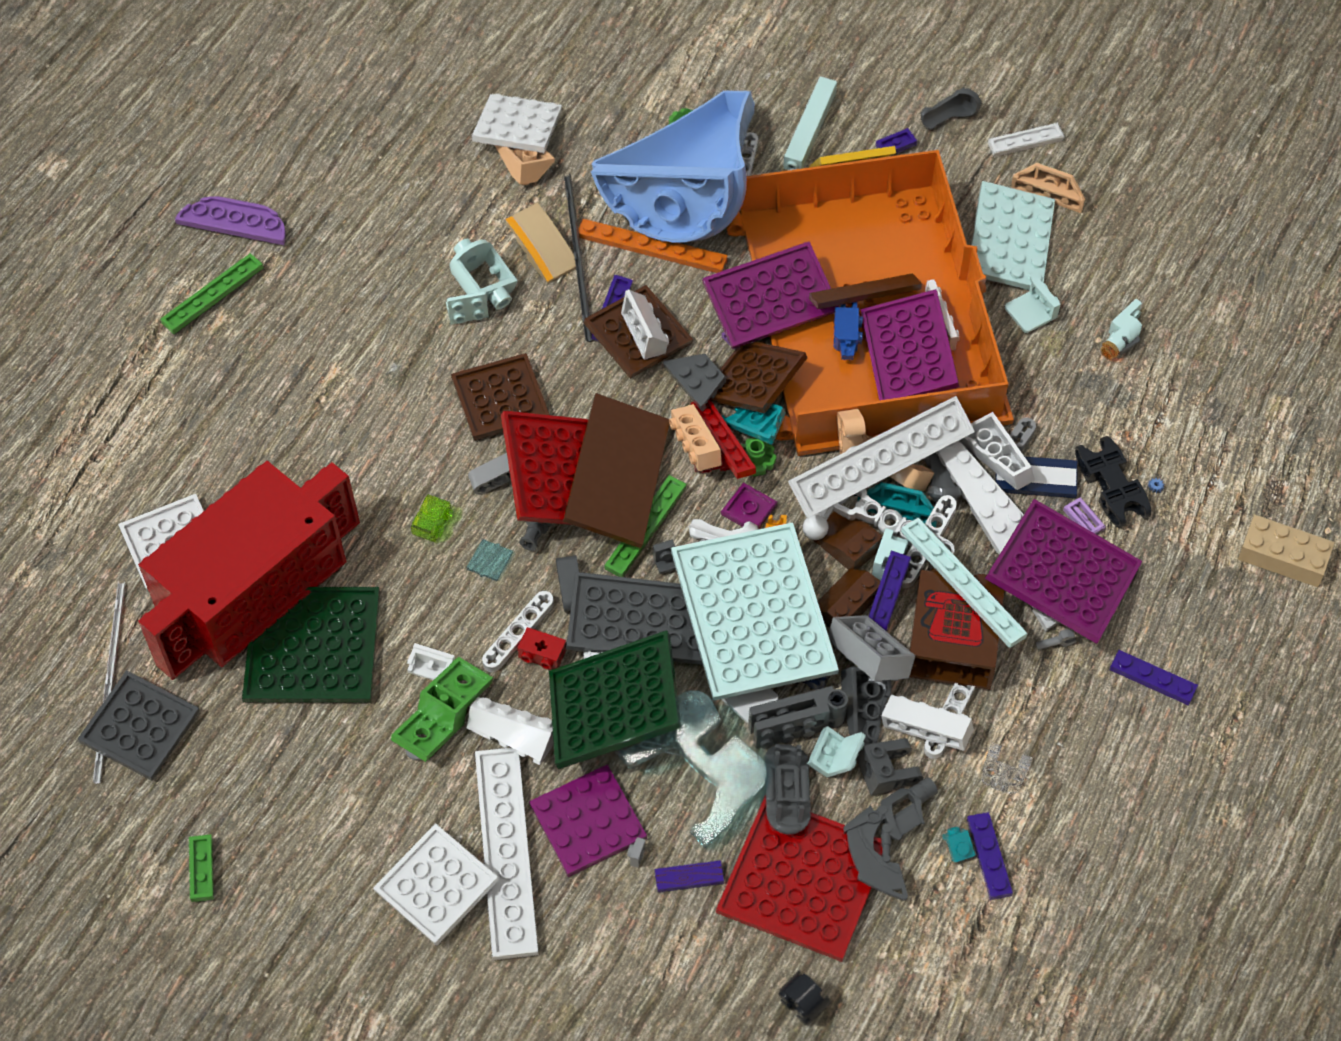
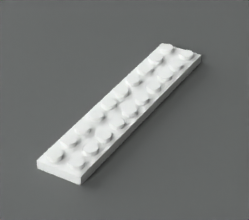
M957 396L789 480L788 483L805 516L809 518L975 431Z
M512 747L475 751L484 863L499 878V881L487 892L493 960L538 955L520 758L517 750Z

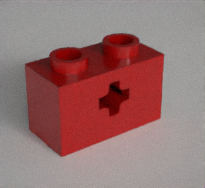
M527 627L517 647L518 658L526 663L533 662L547 670L559 668L567 651L566 640Z

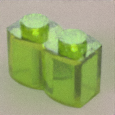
M428 494L412 522V534L435 542L438 537L440 538L443 535V525L452 517L453 509L451 508V503Z

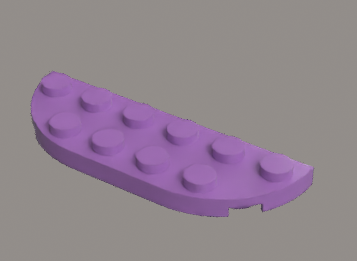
M216 196L201 198L199 202L191 206L190 204L186 205L175 218L176 224L224 234L284 245L286 240L284 223L274 210L264 205Z

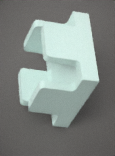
M887 528L884 531L872 575L880 581L891 550L906 554L909 543L906 539L894 536V530Z

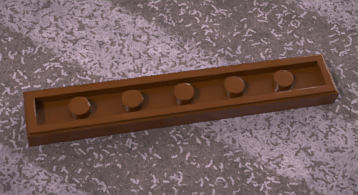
M911 273L812 292L809 294V299L817 309H823L920 290L922 283Z

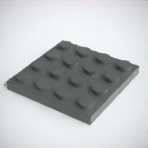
M126 670L80 734L78 742L152 781L200 710L193 704Z

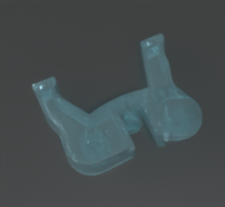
M686 691L678 696L681 729L615 750V754L631 769L676 746L693 769L718 787L709 818L703 823L695 824L690 831L696 840L706 848L730 826L737 811L761 792L766 781L767 770L761 757L736 735L710 758L708 750L703 745L698 746L697 744L719 725L721 719L712 699L707 694L700 691Z

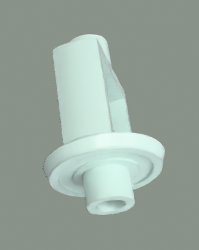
M463 239L454 247L456 255L452 258L449 267L451 274L456 278L466 294L485 291L487 301L490 300L497 310L506 307L512 300L509 293L516 287L517 279L496 252L493 245L487 240L471 242L470 239ZM486 261L490 266V273L495 274L500 282L480 289L469 272L475 270Z

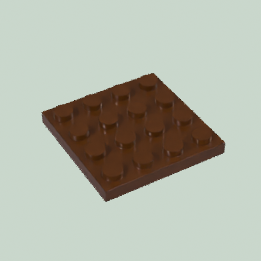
M647 285L634 292L644 295L648 303L652 304L653 313L660 320L661 329L669 339L666 354L643 359L621 314L624 297L584 319L585 326L630 379L693 342V338Z
M751 342L737 347L720 369L726 378L725 384L717 391L716 396L713 399L710 398V400L766 413L808 357L802 351L759 342Z
M527 353L451 374V379L473 441L503 433L501 420L503 411L550 415Z

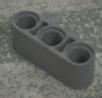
M576 555L556 558L564 612L571 611L575 572H579Z

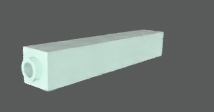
M819 77L785 153L783 169L795 170L804 168L836 95L837 81Z

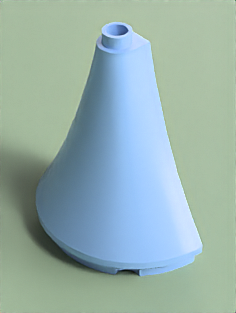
M722 91L705 104L664 128L618 151L595 160L592 163L593 170L591 174L599 193L614 213L622 214L629 220L630 227L634 230L661 241H700L708 239L724 230L739 213L745 199L747 177L741 153L747 129L754 115L755 103L752 99L751 91Z

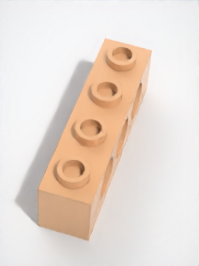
M694 404L671 410L670 427L672 430H675L677 440L682 442L684 452H688L691 464H694L698 471L721 466V449Z

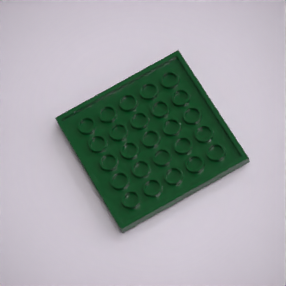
M308 587L305 590L311 591L309 595L303 600H298L299 603L291 610L288 609V612L283 617L277 619V622L270 628H266L264 633L248 644L242 693L243 702L371 703L380 588Z
M667 630L549 671L555 765L558 770L682 728L671 639Z

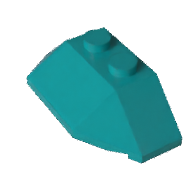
M884 482L866 490L867 495L877 501L881 507L885 506L886 510H896L906 520L913 521L919 518L925 524L934 509L922 491ZM869 509L867 511L876 514L878 513L875 509ZM933 521L931 525L936 527L937 521Z

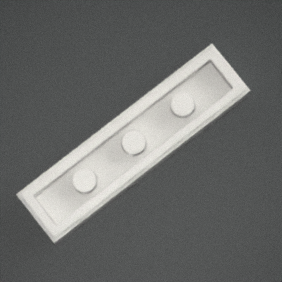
M1058 123L991 138L988 139V145L993 156L997 157L1064 140V135Z

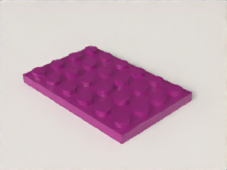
M810 241L702 279L732 349L835 313V307H839L838 305L817 309L809 299V294L812 292L831 289Z
M937 289L861 309L879 400L941 392L960 387Z

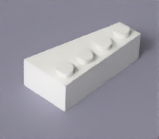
M993 412L971 423L975 432L960 439V442L967 450L1016 490L1035 481L1031 465Z

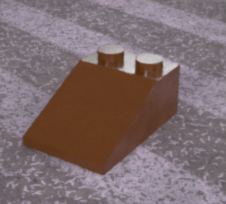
M834 511L827 519L829 526L827 534L822 539L813 540L846 569L858 570L878 552L883 536L869 524L856 518L848 520Z

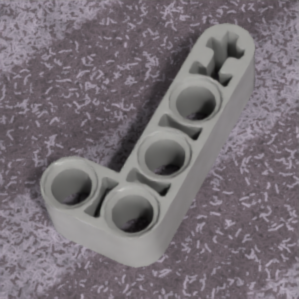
M507 453L468 473L475 494L487 493L511 481Z

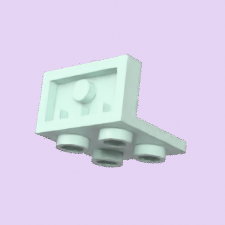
M485 291L447 299L446 306L450 324H461L489 317Z

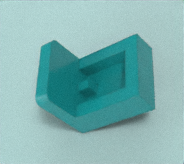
M956 826L947 829V833L942 835L943 840L947 842L953 862L956 863L976 856L968 830Z

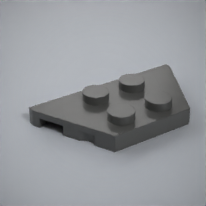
M705 353L663 362L665 369L701 411L706 409L708 400L710 398L713 399L717 391L726 382L724 374Z

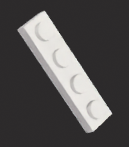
M927 280L925 292L937 289L951 350H956L957 341H959L960 336L958 330L954 328L952 315H949L947 311V303L942 299L941 288L937 287L935 280Z

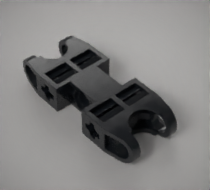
M1109 436L1100 438L1102 449L1100 452H1092L1083 445L1075 447V456L1080 471L1088 484L1098 481L1103 490L1098 502L1116 527L1120 528L1126 525L1125 511H1134L1144 519L1151 516V506L1145 490L1138 479L1128 482L1123 474L1127 460L1118 445Z

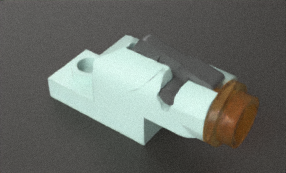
M1135 299L1111 322L1109 329L1111 335L1102 344L1100 349L1105 358L1109 360L1116 358L1140 342L1139 335L1142 324L1137 319L1141 315L1142 303L1139 300Z

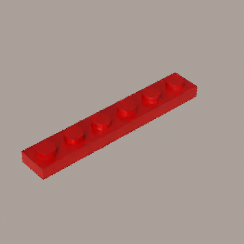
M708 400L704 411H701L694 402H690V405L694 404L721 449L723 459L735 477L740 479L756 474L755 465L712 401Z

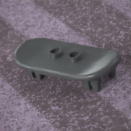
M775 744L765 754L767 819L776 831L787 835L801 832L807 827L811 816L808 757L801 750V745L795 747L787 744Z

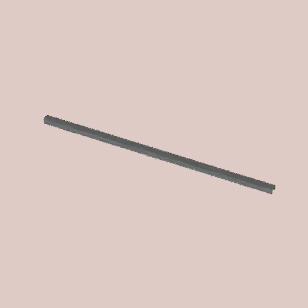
M569 174L567 177L564 175L585 340L590 342L593 340L591 339L592 333L584 324V319L589 317L590 314L572 178Z

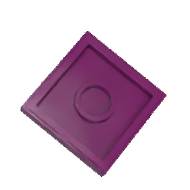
M743 482L722 509L721 515L741 527L750 521L756 524L759 530L776 508L777 501Z

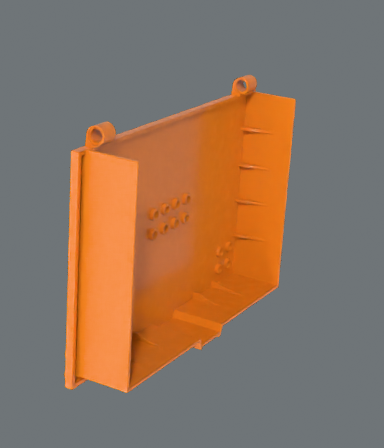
M939 150L746 176L747 185L744 202L739 213L726 228L730 236L746 237L751 261L810 241L831 289L911 273L922 283L920 290L857 302L859 316H862L861 309L923 293L926 289L927 280H935L937 287L941 288L942 299L947 303V311L949 315H952L954 328L958 330L960 336L959 341H957L956 350H951L960 387L947 391L879 400L863 319L862 328H859L858 331L862 332V344H858L853 360H841L840 351L834 348L835 313L769 336L771 345L802 351L808 357L782 391L788 416H784L776 435L777 440H794L798 456L840 450L837 412L859 409L865 422L866 432L864 435L874 438L957 396L970 423L993 412L1002 426L1013 424L1014 419L1006 395L1008 381L984 304L983 293H986V275L982 272L977 255V246L967 245ZM852 303L846 304V308H851Z

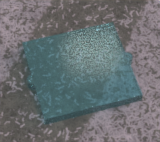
M482 539L466 568L479 574L480 577H487L498 581L513 551L500 546L499 543L494 544Z

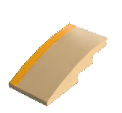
M538 202L505 219L506 225L516 236L517 243L527 254V259L547 284L576 269L574 254Z

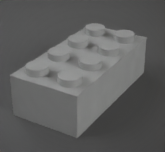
M867 615L833 617L828 634L830 643L834 645L835 649L841 651L848 660L856 664L858 669L864 671L871 680L881 682L882 680L898 681L899 679L909 678L915 655Z

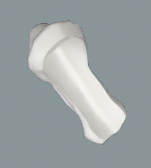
M693 519L689 525V533L692 538L705 540L758 530V526L750 521L746 522L742 528L732 531L712 526L702 519Z

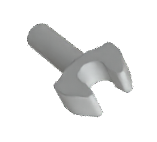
M1072 629L1062 630L1058 634L1059 636L1036 642L1037 649L1041 650L1059 644L1064 647L1070 646L1076 642L1074 631Z

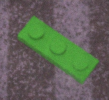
M211 834L189 837L191 902L214 900L213 838Z

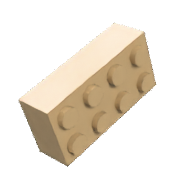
M1254 514L1238 560L1319 587L1335 542Z

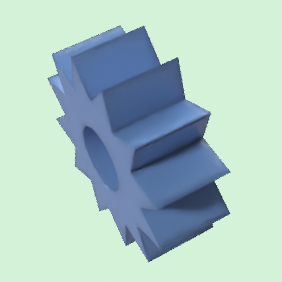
M1152 478L1148 483L1149 490H1152V493L1156 492V494L1157 492L1161 493L1165 485L1163 481H1160V478L1158 480L1157 478Z

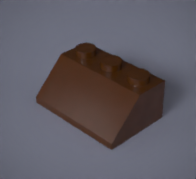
M849 569L818 600L824 623L830 627L833 617L861 616L873 604L881 581L868 571Z

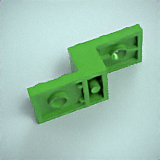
M457 657L420 692L418 710L391 735V741L426 762L464 725L467 707L492 684L493 677L462 658ZM463 680H465V681H467L468 683L462 684V683H459L458 681H463ZM425 734L427 737L420 738L417 735Z

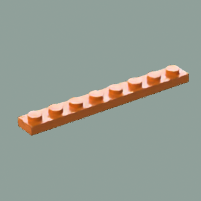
M587 219L582 220L578 229L579 238L714 273L723 271L728 260V255L678 242L657 240L642 233Z

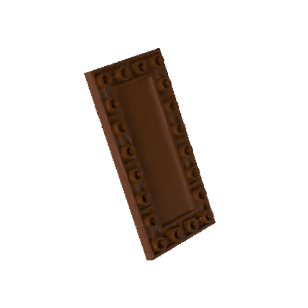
M595 393L563 522L641 548L645 538L669 429V419Z

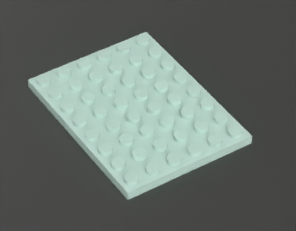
M793 523L671 548L713 701L838 674L837 662Z

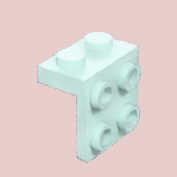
M1037 277L1031 280L1029 292L1006 303L1005 310L1023 332L1029 333L1056 319L1061 304L1059 299L1049 291L1047 285L1042 283Z
M824 727L807 764L825 777H831L852 770L856 765L855 759L858 752L864 746L865 734L860 732L844 738L830 727Z

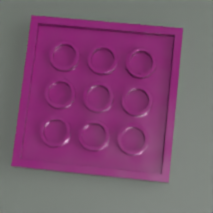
M608 764L529 801L532 811L568 877L628 849L630 844H635L637 837L647 840L643 827Z

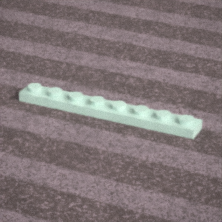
M919 518L902 527V534L1009 648L1027 637V632Z

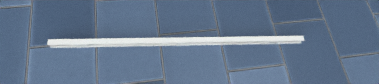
M118 582L103 702L113 688L125 582L120 584ZM96 752L94 783H101L104 755Z

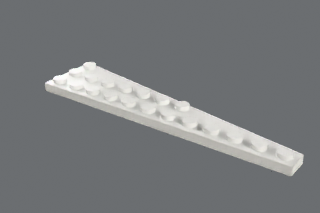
M958 440L935 453L939 456L943 466L948 469L953 482H956L957 486H959L962 497L967 500L970 510L995 551L1000 555L1024 514ZM1032 606V611L1045 632L1060 623Z

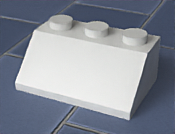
M627 290L621 314L643 359L666 354L669 339L661 329L660 320L653 313L652 304L648 303L644 295Z

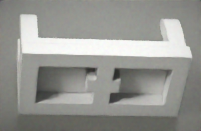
M415 643L407 662L409 664L408 673L434 680L455 660L454 655Z

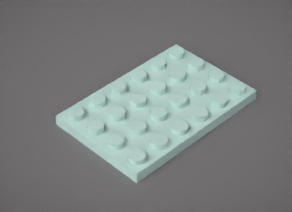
M982 181L971 245L978 248L977 255L982 272L986 275L987 280L1027 290L1030 289L1031 280L1037 277L1042 283L1044 282L1055 199Z

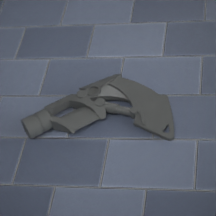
M926 777L909 789L900 788L881 800L877 810H873L870 805L844 826V834L847 833L850 854L859 872L858 880L882 893L903 901L907 900L908 893L900 865L890 861L891 839L900 840L902 835L919 824H925L921 804L938 793L937 786L931 778ZM909 798L912 804L893 816L892 807ZM885 823L881 830V856L874 850L873 841L876 831ZM901 890L902 894H899L895 891Z

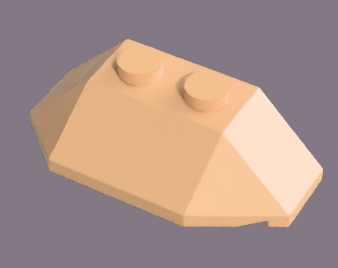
M1035 163L1013 175L1011 188L1053 198L1056 205L1082 213L1085 197L1073 175L1039 163Z

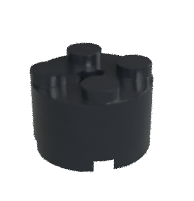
M800 970L779 989L778 993L781 998L780 1002L788 1010L793 1008L797 1013L796 1017L805 1026L808 1023H813L831 1004L828 996L823 998L820 995L823 990L805 973L801 975Z

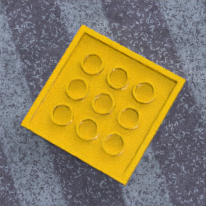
M895 146L824 156L818 158L809 167L889 157L896 154Z

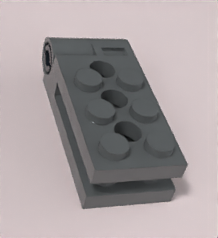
M833 686L749 707L748 728L751 734L754 733L753 742L755 748L766 749L777 743H789L796 738H808L815 733L821 732L826 726L831 729L842 726L846 717L847 694L840 689H833Z

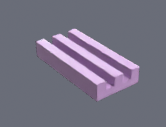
M1081 497L1064 506L1063 511L1075 523L1096 535L1099 531L1105 530L1106 526ZM1077 504L1085 512V514L1080 511V509L1076 506ZM1088 517H1089V518L1091 519V521L1097 526L1096 528H1095V527L1092 525V523L1088 520Z

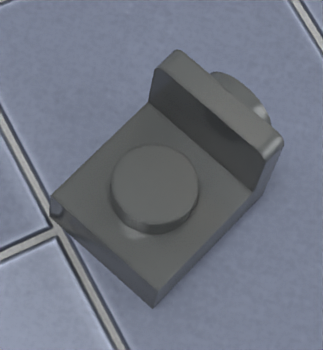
M673 539L653 545V559L660 574L676 570L671 553V548L675 547Z

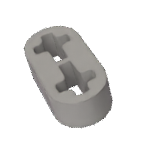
M1031 418L1021 419L1009 435L1014 442L1021 438L1020 442L1016 444L1020 451L1026 447L1033 437L1036 429L1035 421ZM1026 426H1029V427H1030V428H1027V430H1026L1025 432H1023V427H1024V428H1025Z

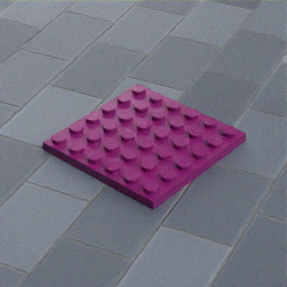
M1033 499L985 579L1097 644L1142 561Z

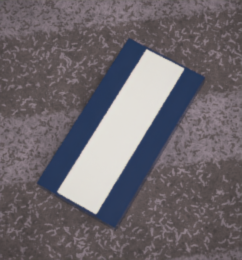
M1024 456L1032 467L1035 481L1018 490L995 472V482L1005 493L1065 498L1077 497V460Z

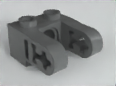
M907 738L864 745L857 755L856 760L871 796L888 793L892 789L912 786L924 779L920 767L894 770L890 759L906 756L912 751Z

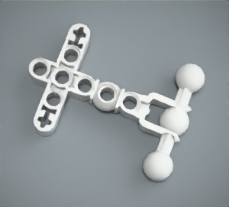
M866 489L855 493V495L861 498L860 501L856 502L855 508L849 509L841 505L848 499L846 498L806 518L802 525L803 532L809 539H822L829 529L827 519L834 510L848 520L857 518L869 524H874L883 533L886 528L894 530L893 535L895 534L896 537L908 540L901 530L903 526L912 521L906 520L905 517L902 518L901 514L896 510H886L885 506L881 507L877 501L867 495ZM945 495L938 500L925 525L954 555L953 543L943 538L942 535L955 514L956 501L952 496ZM950 505V508H947L943 515V506ZM875 509L878 513L870 516L867 514V511ZM891 518L895 520L896 523L892 526H889L885 524V520ZM939 521L942 523V526L934 528L931 523ZM910 541L908 545L911 548L907 556L912 558L917 555L921 557L922 561L914 563L910 560L906 572L907 574L909 568L911 569L910 578H906L903 581L902 588H910L914 585L921 570L928 561Z

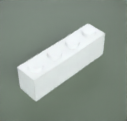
M891 695L881 715L883 725L886 728L962 751L965 750L974 730L972 718L964 714L951 713L944 708L931 707L924 702H914L903 696Z

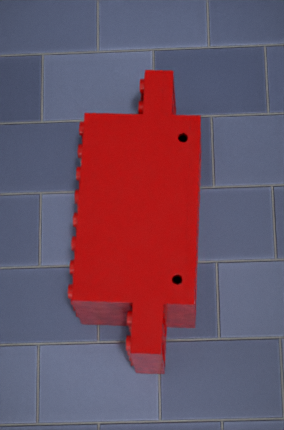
M265 461L138 564L155 606L150 612L145 613L138 622L154 662L161 671L174 680L204 654L208 655L222 668L244 650L252 640L254 641L264 633L266 628H270L277 622V619L283 617L288 612V609L291 610L299 603L298 600H303L311 593L310 590L305 589L308 587H318L347 562L341 539L360 524L349 475L331 462L326 467H323L312 479L307 480L302 487H299L269 461Z

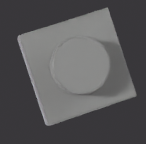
M637 837L635 844H630L627 857H630V866L639 868L646 849L645 839Z

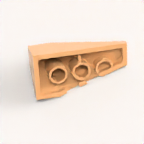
M494 145L511 176L520 185L537 182L555 162V158L547 150L545 153Z

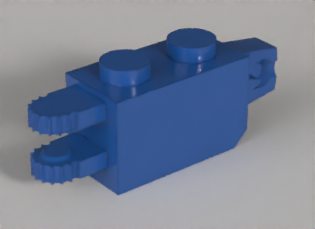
M853 302L851 308H846V304L835 307L834 348L840 351L841 360H853L858 344H862V332H858L859 328H862V316H859L857 302Z

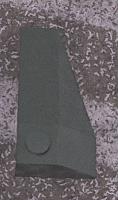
M858 667L844 669L841 671V689L848 697L846 719L849 735L862 732L865 734L864 745L877 743L881 730V715L885 709L887 698L891 694V680L876 682L871 680Z

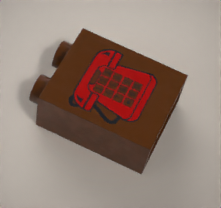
M935 568L930 571L921 570L909 651L915 655L909 678L948 684L957 683L961 686L970 685L975 686V688L991 690L996 668L999 636ZM986 574L974 575L981 585L1003 607L1004 590L986 580Z

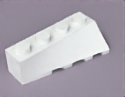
M477 697L470 706L467 729L489 740L497 739L499 745L505 748L510 746L516 749L517 754L522 757L528 755L534 758L533 762L538 765L541 764L554 745L552 721L549 718H541L532 715L530 712L520 711L511 708L509 705L493 702L488 698Z

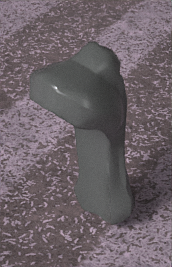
M969 88L956 90L952 95L938 102L935 106L923 108L920 113L921 121L927 130H933L938 124L951 117L964 118L974 116L981 107V99L976 92Z
M933 453L925 457L928 468L934 472L930 481L931 485L928 488V495L933 499L934 505L936 506L938 500L945 495L952 496L956 501L962 492L959 486L952 482L951 474L943 466L939 456ZM950 505L943 506V512L950 508Z

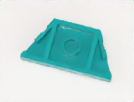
M772 404L766 413L737 407L735 408L736 413L727 418L722 415V418L728 427L772 445L786 412L783 407Z

